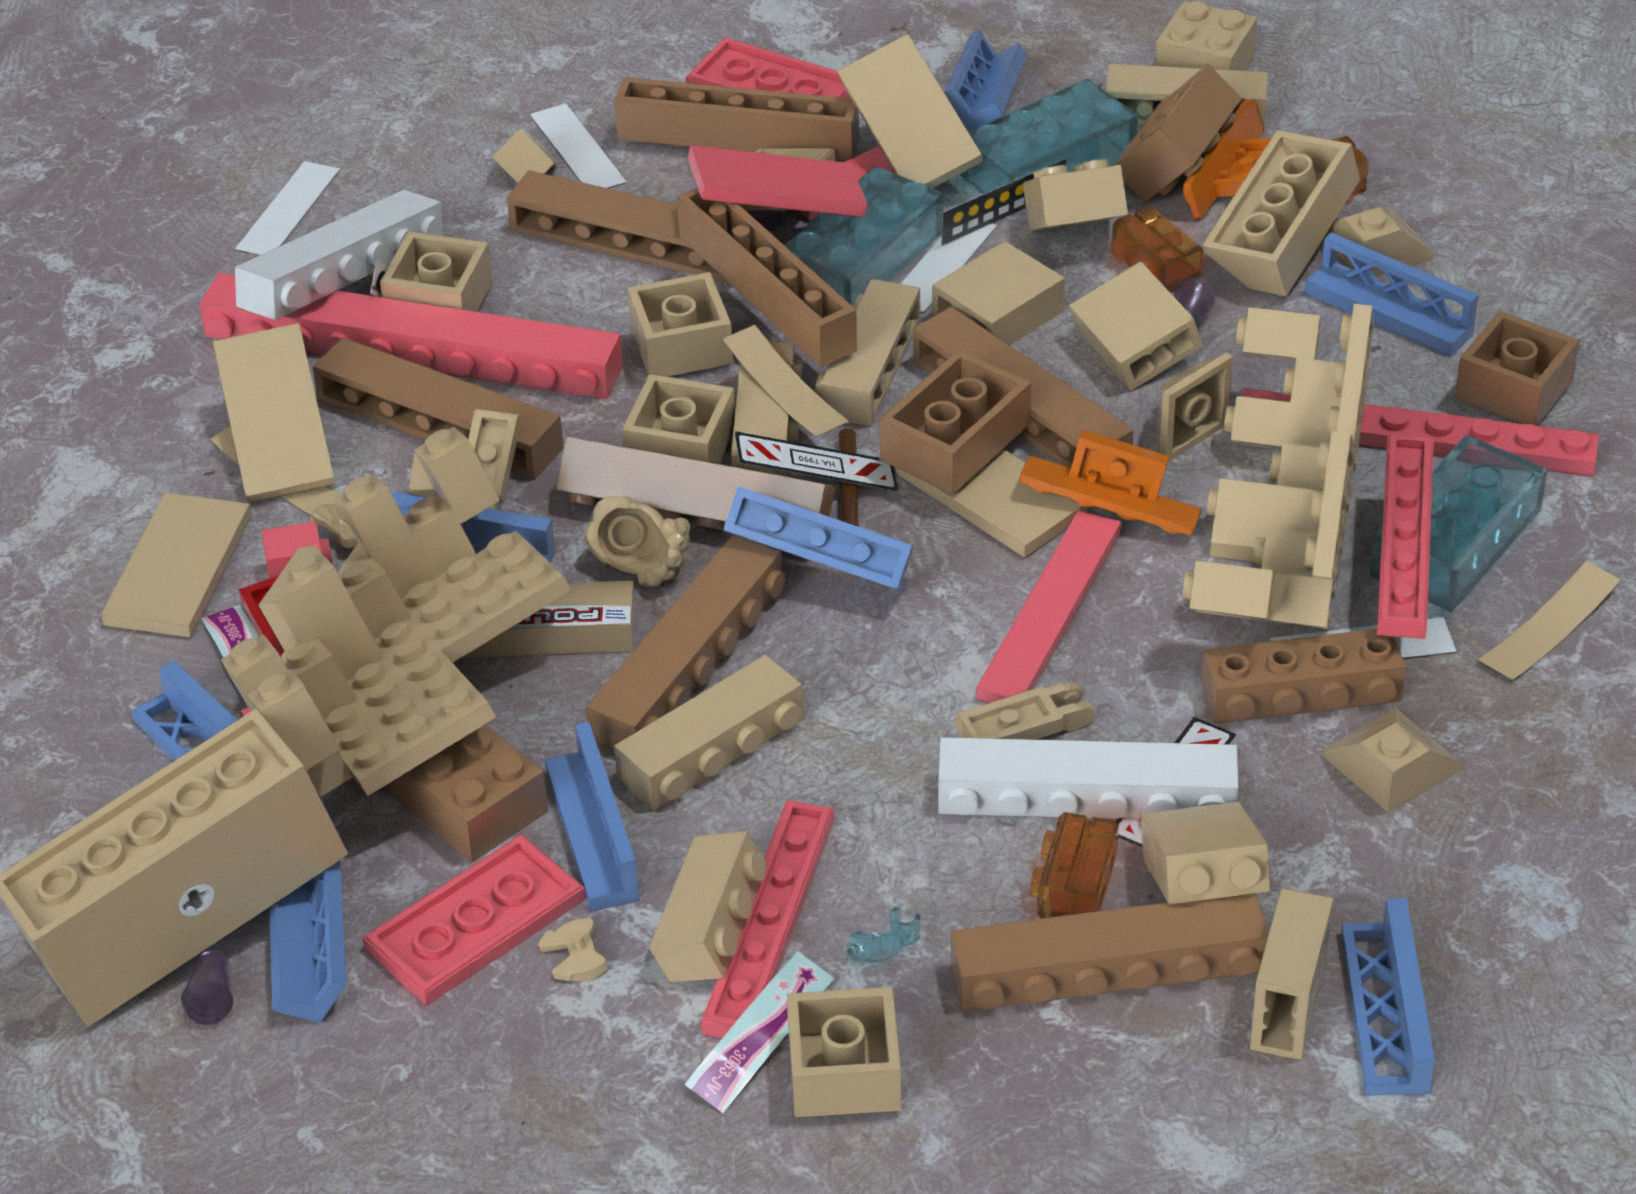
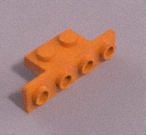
M1245 99L1234 113L1236 118L1219 134L1220 140L1203 156L1204 162L1184 182V198L1189 204L1194 218H1203L1217 197L1235 196L1272 139L1260 138L1263 134V127L1254 99Z
M1082 430L1071 468L1038 457L1029 456L1019 477L1020 483L1029 485L1036 492L1043 494L1055 493L1068 497L1081 506H1096L1113 511L1123 519L1145 521L1157 525L1165 532L1171 534L1183 533L1193 535L1201 514L1199 507L1159 495L1170 456L1086 430Z

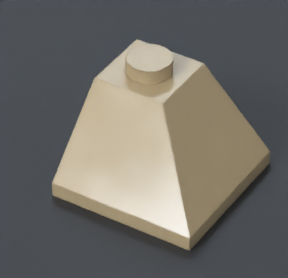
M1377 207L1341 218L1333 222L1324 236L1325 238L1332 232L1409 266L1434 258L1432 249L1392 207ZM1337 251V256L1346 266L1351 269L1354 268L1347 255ZM1376 267L1370 268L1375 276L1385 274L1383 270Z
M1224 353L1191 366L1161 385L1159 453L1170 456L1168 462L1224 427L1226 409L1229 406L1233 358L1231 355Z
M1397 708L1327 746L1322 752V756L1387 813L1458 773L1462 768L1460 761Z

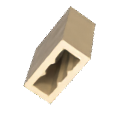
M1003 241L932 285V317L952 306L1010 346L1064 311L1065 277L1008 242Z
M1142 262L1120 273L1069 305L1078 333L1129 391L1134 390L1203 347L1194 318Z
M1239 801L1140 814L1143 861L1168 904L1270 892L1267 842Z
M1281 888L1256 980L1250 1050L1302 1061L1326 968L1333 898Z

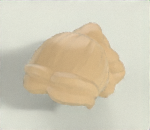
M609 496L599 501L595 506L593 520L584 530V539L592 553L603 564L607 563L622 572L637 575L639 584L644 587H658L662 581L674 578L677 568L686 563L687 557L684 551L688 549V544L690 543V524L685 518L674 520L667 518L664 520L657 510L647 504L635 501L632 497Z

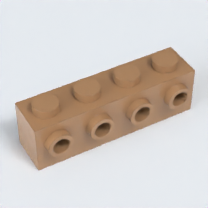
M1377 629L1206 649L1203 650L1201 685L1213 722L1218 724L1402 701L1406 665L1395 637L1377 635Z

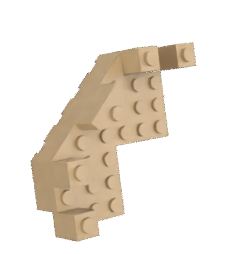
M1354 303L1352 315L1343 314L1340 342L1342 352H1347L1346 361L1337 360V362L1316 360L1321 327L1320 315L1248 307L1247 318L1239 317L1236 344L1243 345L1244 356L1296 362L1295 369H1286L1283 394L1291 395L1290 402L1236 396L1235 406H1227L1224 432L1231 433L1233 444L1282 450L1281 453H1273L1271 460L1270 480L1278 481L1277 485L1220 478L1218 488H1210L1207 515H1214L1210 556L1253 562V565L1261 566V569L1196 560L1194 571L1186 570L1183 583L1182 598L1189 599V609L1196 610L1195 612L1329 630L1332 610H1329L1330 600L1335 597L1339 572V554H1342L1346 530V512H1349L1353 487L1352 476L1353 470L1356 469L1369 374L1368 364L1374 327L1372 305Z
M455 427L449 430L443 429L434 432L425 440V444L414 450L438 495L434 498H426L416 502L411 506L407 514L403 515L389 488L375 474L353 480L345 487L344 492L334 497L358 544L338 573L315 545L298 548L262 599L259 607L284 649L281 657L264 634L256 639L250 638L238 643L229 655L221 659L249 710L257 709L304 765L319 797L351 778H354L366 795L369 796L495 719L496 716L488 701L459 671L453 662L571 591L564 575L516 530L510 534H502L495 537L488 543L487 548L477 554L475 553L461 524L499 502L500 499L470 441Z

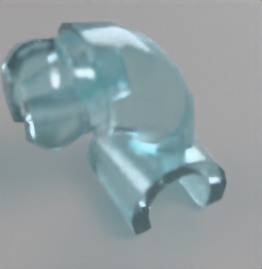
M894 907L890 913V933L867 934L862 930H857L851 934L848 940V954L853 958H860L862 962L869 963L880 962L892 957L904 946L912 945L919 940L921 935V915L917 913L913 921L903 923L901 922V908Z

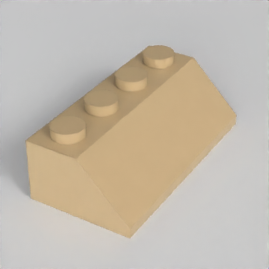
M1277 130L1203 243V251L1249 289L1287 297L1360 181L1352 144Z

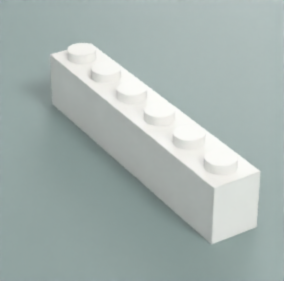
M402 190L236 266V306L277 320L373 274L377 261L390 265L408 231L442 236V202Z
M940 737L938 814L1141 819L1140 814L1237 802L1238 799L1237 745Z

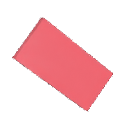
M726 37L685 77L686 83L850 98L836 70Z
M690 145L688 161L701 199L855 217H864L867 201L851 163Z
M520 834L362 937L364 949L427 1006L586 900L585 887L524 835Z

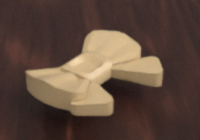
M321 504L313 509L310 521H316L317 525L325 527L333 534V542L340 543L346 548L356 547L358 541L339 506Z
M591 918L572 920L560 926L556 932L547 930L539 941L538 948L541 953L568 948L570 956L552 970L555 979L572 980L575 982L590 981L607 970L606 959L596 952L591 936L595 930V924Z

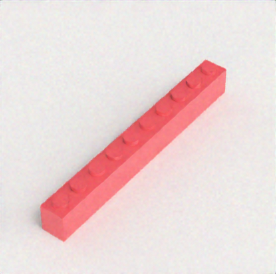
M218 273L199 303L205 337L225 339L299 323L307 353L325 355L343 337L448 375L596 398H609L623 368L621 335L600 330L335 291L277 320H273L237 307L235 275Z

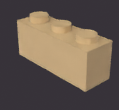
M747 831L694 836L649 946L670 983L722 979L725 977L731 958L736 953L738 940L746 919L751 914L752 904L760 883L766 875L767 865L765 858L758 851Z

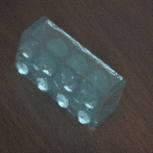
M1084 79L969 132V135L982 154L983 162L964 171L960 176L985 194L1067 158V172H1074L1073 166L1101 159H1107L1108 167L1112 166L1137 134L1138 115L1089 79Z
M874 166L858 180L867 201L864 217L820 213L784 246L854 307L857 296L859 294L864 295L871 279L890 282L942 234L943 192L892 173L887 169Z
M1465 435L1433 470L1428 586L1429 603L1452 613L1541 511L1547 468ZM1382 527L1374 535L1370 576L1378 580L1380 579Z

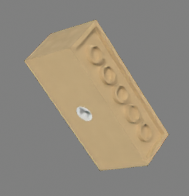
M254 709L0 873V898L48 973L88 1028L349 854L304 765L260 712Z

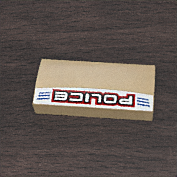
M634 581L568 583L571 589L569 593L461 658L634 651Z

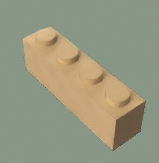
M1109 64L1104 124L1143 126L1160 102L1201 69ZM1214 69L1242 98L1232 111L1233 113L1237 111L1245 99H1254L1264 133L1268 72Z
M876 279L870 280L864 295L859 294L855 301L857 351L829 363L826 373L819 374L815 387V393L849 420L848 423L872 427L913 338V328L920 323V287Z
M769 342L783 360L803 380V361L794 359V342ZM740 363L734 431L798 442L799 423L766 393ZM735 432L733 433L732 467L788 477L787 471L739 463Z
M766 654L614 745L617 780L652 811H655L669 801L679 798L685 791L706 778L718 774L724 767L740 757L755 751L761 744L782 731L791 729L797 722L804 719L802 684Z

